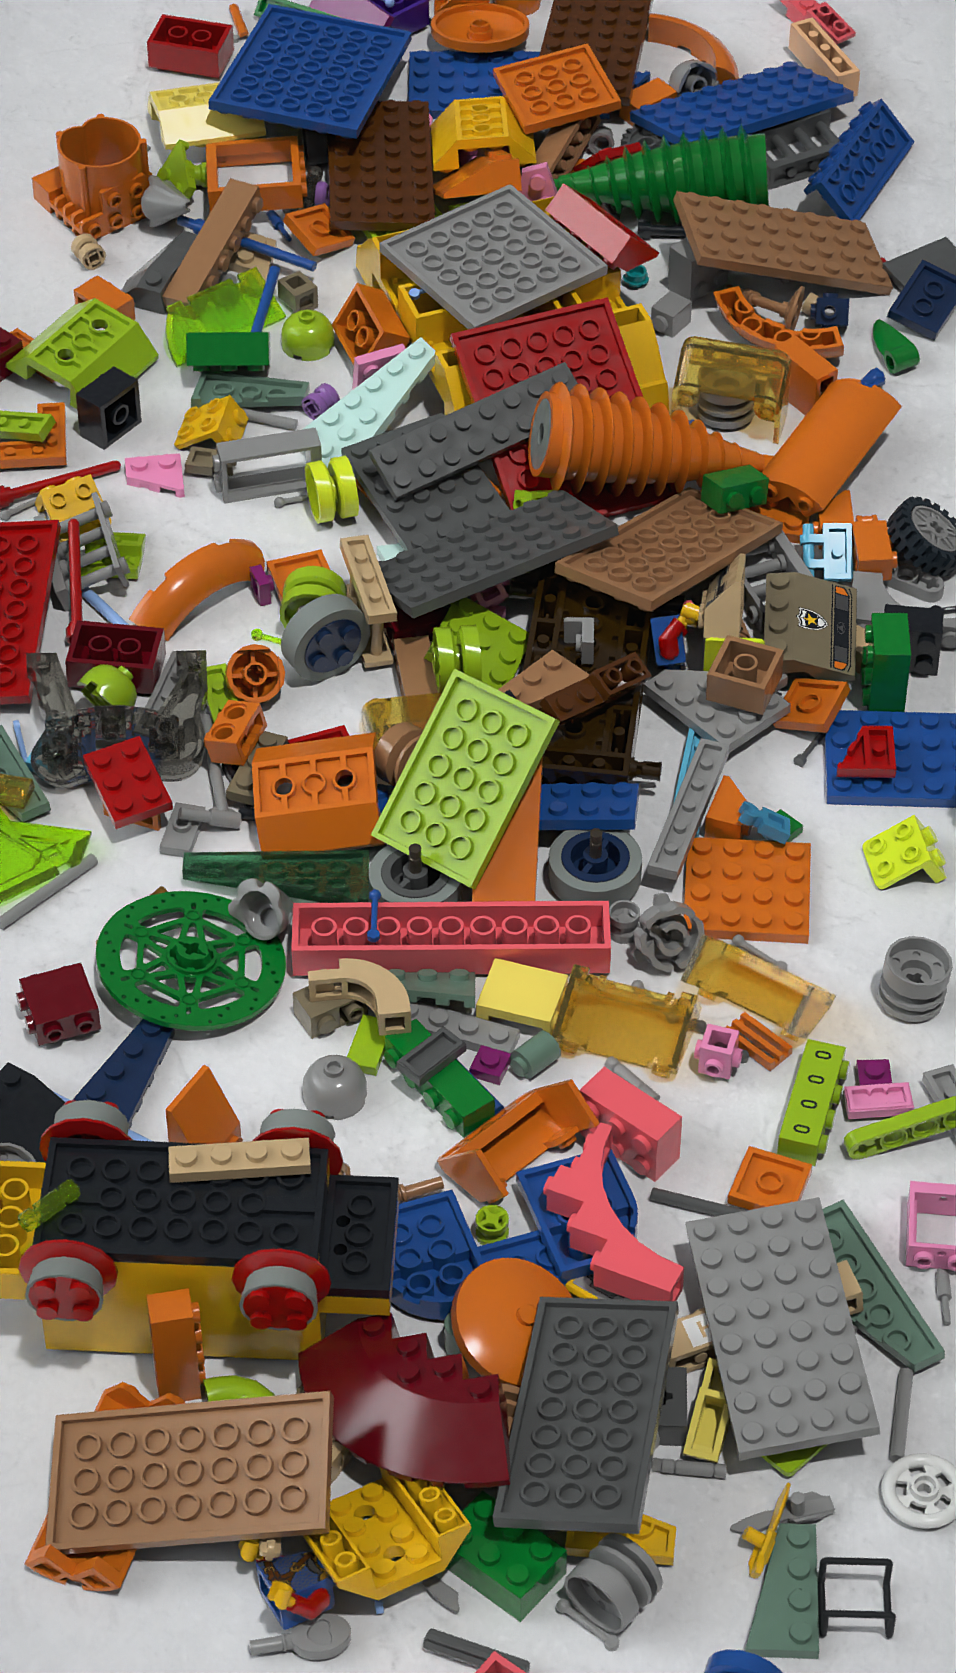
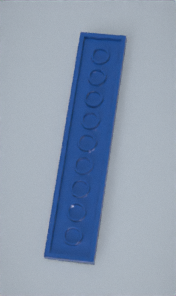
M590 782L586 784H542L539 830H592L594 828L600 830H635L640 794L639 783L598 784ZM377 784L378 805L381 813L394 789L392 785Z

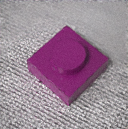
M261 564L250 567L251 589L260 607L271 604V592L274 591L271 575L265 574Z
M481 1045L469 1068V1072L476 1079L500 1085L510 1066L511 1054Z
M889 1059L857 1060L856 1074L858 1086L892 1083Z

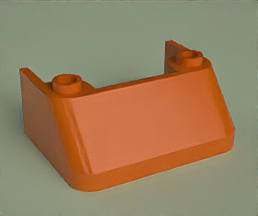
M572 1079L530 1090L521 1095L437 1159V1162L445 1174L479 1202L487 1201L488 1204H492L509 1194L506 1190L508 1185L506 1181L515 1175L516 1172L520 1171L549 1148L559 1146L560 1149L571 1145L577 1140L575 1134L579 1131L598 1126L599 1121Z

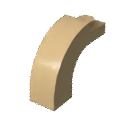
M343 958L339 959L338 969L308 971L310 1002L338 999L357 1000L369 1006L375 1013L379 1036L411 1033V1008L407 991L401 981L387 969L369 961Z

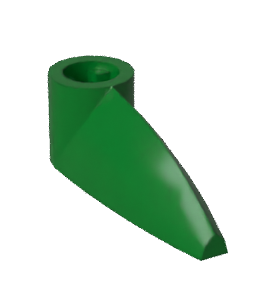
M880 319L875 321L873 324L874 341L884 356L886 367L890 373L896 374L918 365L920 357L916 346L886 322Z

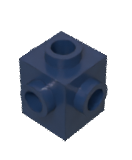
M822 293V297H817L816 304H811L810 320H815V327H848V298H838L837 293ZM825 310H832L834 315H826Z

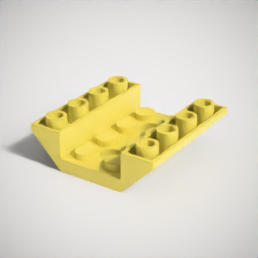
M220 82L149 92L148 112L152 120L160 121L161 140L165 149L173 150L179 139L187 141L189 146L206 147V144L239 139H258L260 136H266L264 120L246 119L240 115L221 114L218 111L208 109L209 99Z

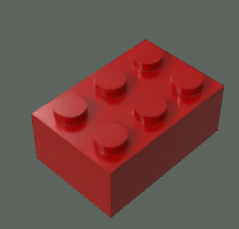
M165 14L161 15L147 40L149 67L177 71L184 74L202 75L209 78H220L234 51L233 25Z

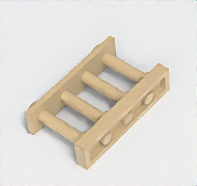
M369 535L340 538L339 547L350 575V584L346 585L347 597L363 612L366 622L370 625L371 629L368 644L361 654L364 666L369 668L394 664L383 628L384 623L397 621V611Z

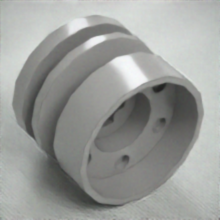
M731 357L716 358L700 367L698 371V416L703 423L719 429H735L746 425L753 419L755 415V369L748 362Z
M917 936L901 938L891 944L885 956L883 973L878 986V1000L883 1009L893 1017L907 1022H922L930 1020L939 1014L944 1004L947 985L953 968L952 958L948 951L936 941Z
M609 1533L604 1536L598 1546L589 1552V1558L582 1560L565 1577L564 1582L567 1595L575 1608L598 1628L615 1634L620 1633L638 1615L639 1608L646 1606L650 1602L651 1597L655 1596L662 1589L663 1585L660 1570L643 1548L631 1539L615 1533Z

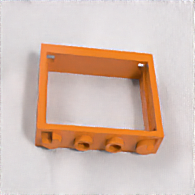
M297 136L234 140L206 144L207 189L210 212L225 188L219 187L218 167L291 161L293 182L255 184L259 186L261 198L263 199L261 211L303 208V197H308L304 148L303 145H298Z

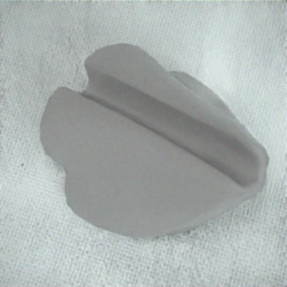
M154 175L148 177L150 185L142 196L141 207L145 217L150 220V227L160 226L191 211L185 207L191 201L172 182L168 180L162 181Z
M252 878L239 884L237 889L238 895L230 902L228 911L231 916L245 925L247 932L251 936L259 940H270L287 929L293 915L294 902L282 890L271 882L262 883Z

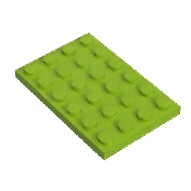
M454 668L371 836L409 855V846L411 844H419L421 846L422 863L472 889H476L560 721Z

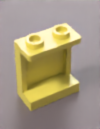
M495 958L476 1004V1017L488 1021L496 1017L542 1028L553 1036L554 1031H560L564 1015L562 1013L563 1007L568 1008L572 998V989L568 988V975Z

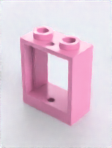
M910 1181L907 1201L906 1266L918 1267L920 1269L940 1268L956 1271V1245L916 1242L917 1213L956 1216V1184Z

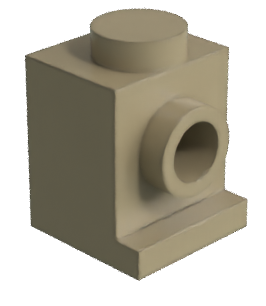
M300 270L277 280L278 297L293 310V313L300 310H314L318 308V288Z

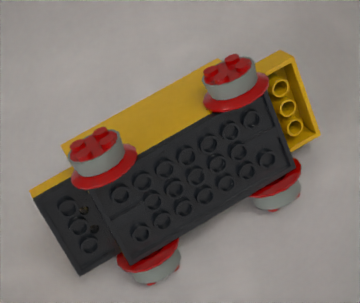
M70 1100L65 1102L56 1112L54 1124L41 1135L39 1150L46 1162L0 1161V1299L27 1300L29 1306L42 1319L46 1349L153 1354L146 1295L189 1288L191 1302L198 1301L204 1356L298 1360V1353L324 1339L327 1313L390 1316L399 1214V1177L338 1175L342 1168L343 1156L340 1148L333 1142L335 1138L333 1125L320 1111L275 1109L262 1121L260 1134L253 1140L309 1138L311 1174L170 1183L168 1147L200 1145L203 1143L132 1141L127 1135L129 1123L126 1116L119 1111L118 1106L112 1102L93 1100Z

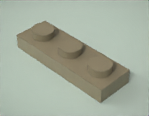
M264 731L259 736V741L248 756L244 766H239L226 790V798L228 800L254 806L252 760L256 748L288 744V737Z

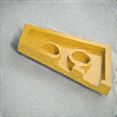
M643 1514L639 1534L615 1533L631 1539L643 1548L655 1564L673 1566L676 1539L675 1526ZM567 1531L565 1544L567 1556L589 1558V1552L598 1546L601 1539L609 1533Z

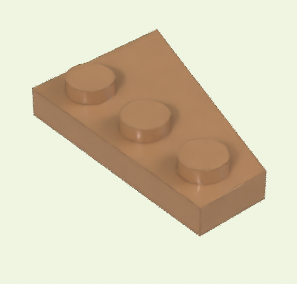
M551 650L498 690L503 693L511 690L517 700L535 709L542 708L539 703L544 697L581 681L590 674L554 650Z

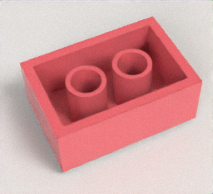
M603 1067L579 1090L599 1123L602 1122L612 1126V1151L615 1157L630 1165L638 1174L645 1175L656 1182L680 1158L681 1115L606 1067ZM598 1126L579 1131V1133L586 1139L589 1133L594 1134Z

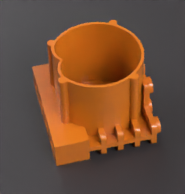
M98 114L97 117L84 122L82 126H74L64 131L56 132L59 166L32 177L34 199L50 214L55 212L56 217L59 220H63L68 228L72 227V232L75 235L89 233L95 240L146 218L142 211L141 200L145 190L150 185L148 177L153 174L149 171L147 140L141 139L140 133L133 125L117 118L104 117V114Z

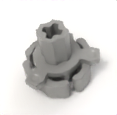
M666 892L655 894L653 896V906L644 911L639 917L641 927H637L633 932L635 946L630 954L638 963L647 960L653 967L665 972H671L674 966L667 959H657L654 955L671 956L672 962L679 968L684 969L697 957L698 949L705 937L704 923L688 905L677 901H670ZM681 914L689 916L692 924L691 931H688V924Z

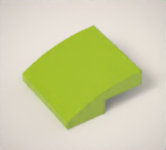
M113 532L120 557H125L130 569V573L126 574L127 579H138L144 555L146 534ZM105 537L85 545V554L106 546ZM111 556L82 567L81 576L113 564ZM115 575V576L110 577V578H119V577H118V575Z

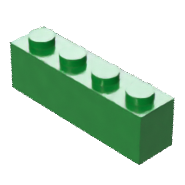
M417 1019L411 1021V1033L385 1036L384 1057L390 1067L397 1069V1061L432 1034ZM456 1059L420 1087L401 1073L406 1083L421 1093L426 1104L431 1109L435 1108L443 1116L446 1125L450 1129H455L463 1138L495 1115V1098Z

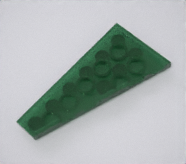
M369 850L184 852L182 867L184 880L238 888L241 882L252 878L262 883L271 882L288 897L322 903L369 902Z

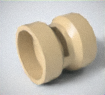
M81 234L72 242L71 251L86 269L94 270L104 263L106 252L91 234Z

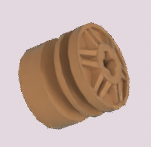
M403 722L394 725L385 732L375 748L376 775L378 778L395 787L423 732L421 728L409 722Z

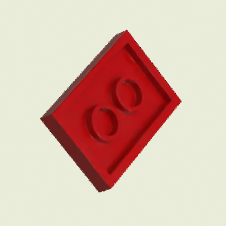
M140 736L83 755L85 767L115 829L173 810V802Z

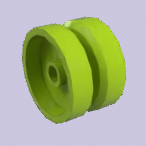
M306 566L290 573L284 582L283 599L280 606V621L286 628L288 622L297 613V609L300 606H305L318 597L329 594L347 596V586L342 577L334 571L321 566Z
M476 624L460 626L457 631V645H455L454 634L450 627L433 628L432 665L438 693L443 692L454 668L482 682L481 651Z

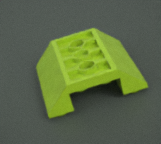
M94 298L73 305L6 363V368L26 380L37 371L43 373L70 389V406L77 409L76 393L97 379L101 374H104L114 366L137 378L159 358V354L138 322ZM105 328V330L101 331L95 329ZM68 357L72 358V359H70V360L60 359V358H68Z

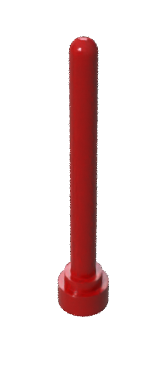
M114 460L12 489L2 485L0 486V509L9 507L11 503H14L15 499L39 493L40 490L51 485L58 486L64 484L67 480L76 476L84 477L91 474L92 478L119 471L121 463Z
M70 519L68 522L71 622L66 628V642L68 644L71 643L77 620L83 621L80 527L77 519Z

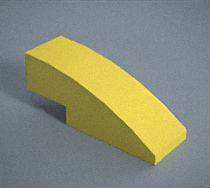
M709 1358L702 1386L699 1388L683 1455L718 1463L729 1429L730 1417L716 1359Z

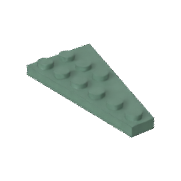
M844 1199L823 1208L836 1262L839 1263L847 1260L863 1291V1311L851 1315L853 1325L857 1326L859 1330L913 1372H917L944 1359L945 1350Z

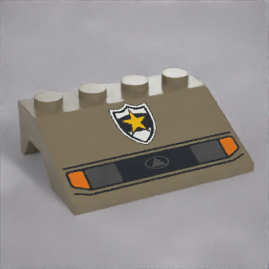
M797 572L766 574L764 642L767 646L784 650L783 673L807 672L818 680H856L857 589Z

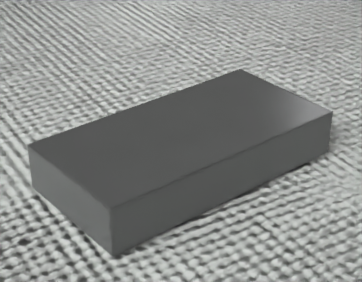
M443 1026L397 1061V1069L420 1087L466 1052V1043Z

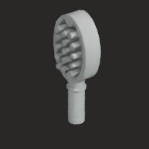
M321 1613L314 1620L308 1619L294 1626L290 1634L249 1640L251 1655L282 1650L286 1652L289 1649H293L296 1654L305 1659H329L339 1655L349 1646L351 1627L344 1618L338 1615Z

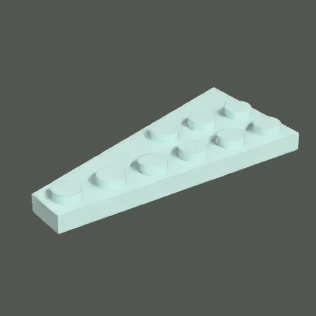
M420 337L304 428L316 427L321 443L322 462L327 468L331 458L342 456L341 448L385 432L396 417V410L402 403L406 404L411 397L410 391L417 383H421L435 365L436 351L424 339Z

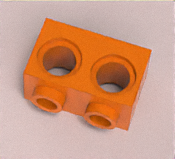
M228 700L204 738V746L208 751L211 762L244 766L248 756L259 741V736L263 734L267 727L260 703Z

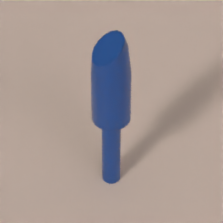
M269 210L266 213L268 219L275 229H279L286 240L290 242L292 238L285 230L284 222L274 210Z

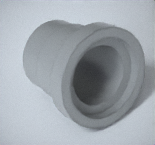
M598 127L590 137L589 149L593 154L608 147L614 148L613 132L609 127ZM604 137L608 141L603 142L598 140L597 138Z

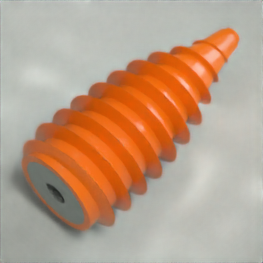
M557 382L549 391L543 392L535 407L530 428L528 457L531 474L535 477L549 478L553 491H558L564 480H570L574 494L581 490L584 482H590L592 492L596 496L600 494L605 484H611L612 492L616 497L622 493L626 484H631L636 497L642 494L646 484H652L655 495L660 496L668 483H674L677 493H681L686 482L696 480L698 487L701 488L703 474L745 465H751L762 472L765 465L764 456H760L758 452L740 447L735 442L730 443L723 440L722 435L717 431L708 434L702 420L696 419L689 424L685 412L680 409L675 410L670 415L667 407L662 402H657L650 408L648 402L641 396L634 398L630 403L627 396L621 391L616 392L609 398L606 390L602 387L594 389L589 395L587 388L581 383L576 384L569 391L563 382Z

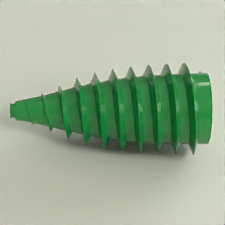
M742 124L736 136L728 137L721 125L717 138L708 139L702 128L698 140L690 142L684 131H682L679 143L672 145L668 143L663 134L660 146L650 149L644 139L641 151L631 155L625 146L622 157L610 161L606 155L604 163L593 167L588 165L586 169L573 173L569 172V174L560 175L557 179H553L557 191L564 183L597 202L600 206L603 203L614 205L619 215L624 207L634 209L638 220H640L644 210L651 211L658 224L664 212L673 214L677 225H679L681 220L673 201L677 191L693 192L702 196H717L726 200H741L745 203L769 206L765 133L747 135Z

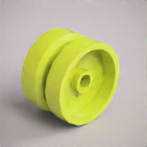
M347 456L331 458L328 468L321 460L306 463V489L316 522L319 524L333 521L336 512L342 519L358 516L359 499L352 466Z

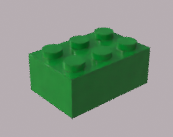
M270 332L186 333L187 366H193V371H211V366H220V371H237L239 365H247L248 371H264L265 365H271Z
M872 613L871 624L865 625V643H868V646H863L862 663L866 664L865 668L860 669V685H866V688H862V706H867V711L905 712L911 662L908 613Z
M482 1490L462 1511L470 1522L471 1530L446 1569L521 1622L566 1574L567 1550L538 1529L494 1527L492 1517L496 1499Z

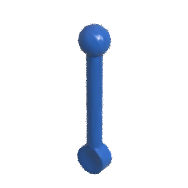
M374 889L369 893V898L372 900L371 929L367 932V939L370 942H377L380 939V932L377 930L378 900L381 898V892Z

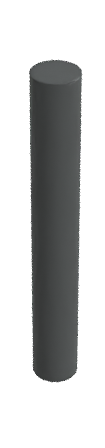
M655 1187L652 1188L650 1200L713 1216L747 1211Z

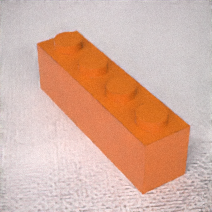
M189 1288L146 1295L158 1396L161 1397L171 1393L182 1398L184 1401L202 1399L200 1385L203 1384V1379H206L198 1301L191 1302Z

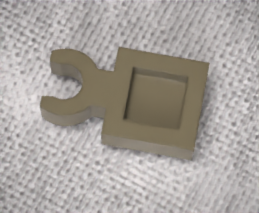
M191 446L185 462V473L213 476L215 470L212 455H217V449ZM237 462L227 464L228 476L233 475V466H236Z

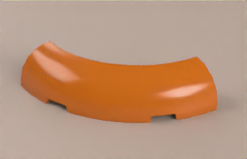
M649 14L648 42L665 44L676 48L684 46L690 49L694 57L711 64L718 73L716 74V80L719 81V85L725 80L739 79L737 65L733 56L712 33L683 19L662 14Z
M739 286L713 292L718 308L726 322L740 336L766 351L774 353L775 345L796 335L825 359L844 355V345L837 326L818 329L803 328L801 331L786 329L785 325L769 318L763 319L756 314L754 308L742 294Z
M229 539V543L221 545L211 543L194 551L164 574L165 580L155 591L149 590L129 617V620L138 626L164 628L165 640L169 641L186 616L208 596L230 584L251 581L250 567L261 564L264 570L265 560L262 551L254 542L245 539Z

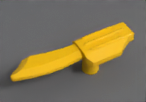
M789 1482L785 1485L776 1502L766 1535L749 1525L742 1534V1539L755 1545L748 1561L750 1568L749 1576L754 1579L761 1576L774 1548L777 1536L775 1531L790 1493L791 1483Z

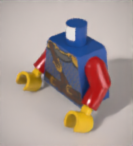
M689 602L684 604L680 615L650 619L658 669L682 670L681 666L687 665L684 637L688 633L686 630L688 625L694 628L698 627L699 606Z
M259 1539L240 1540L238 1547L241 1550V1557L246 1562H253L256 1559L260 1593L283 1630L296 1626L308 1619L314 1620L321 1613L333 1608L335 1605L333 1587L337 1585L313 1551L288 1556L280 1555V1557L273 1558V1561H266L265 1557L259 1553Z

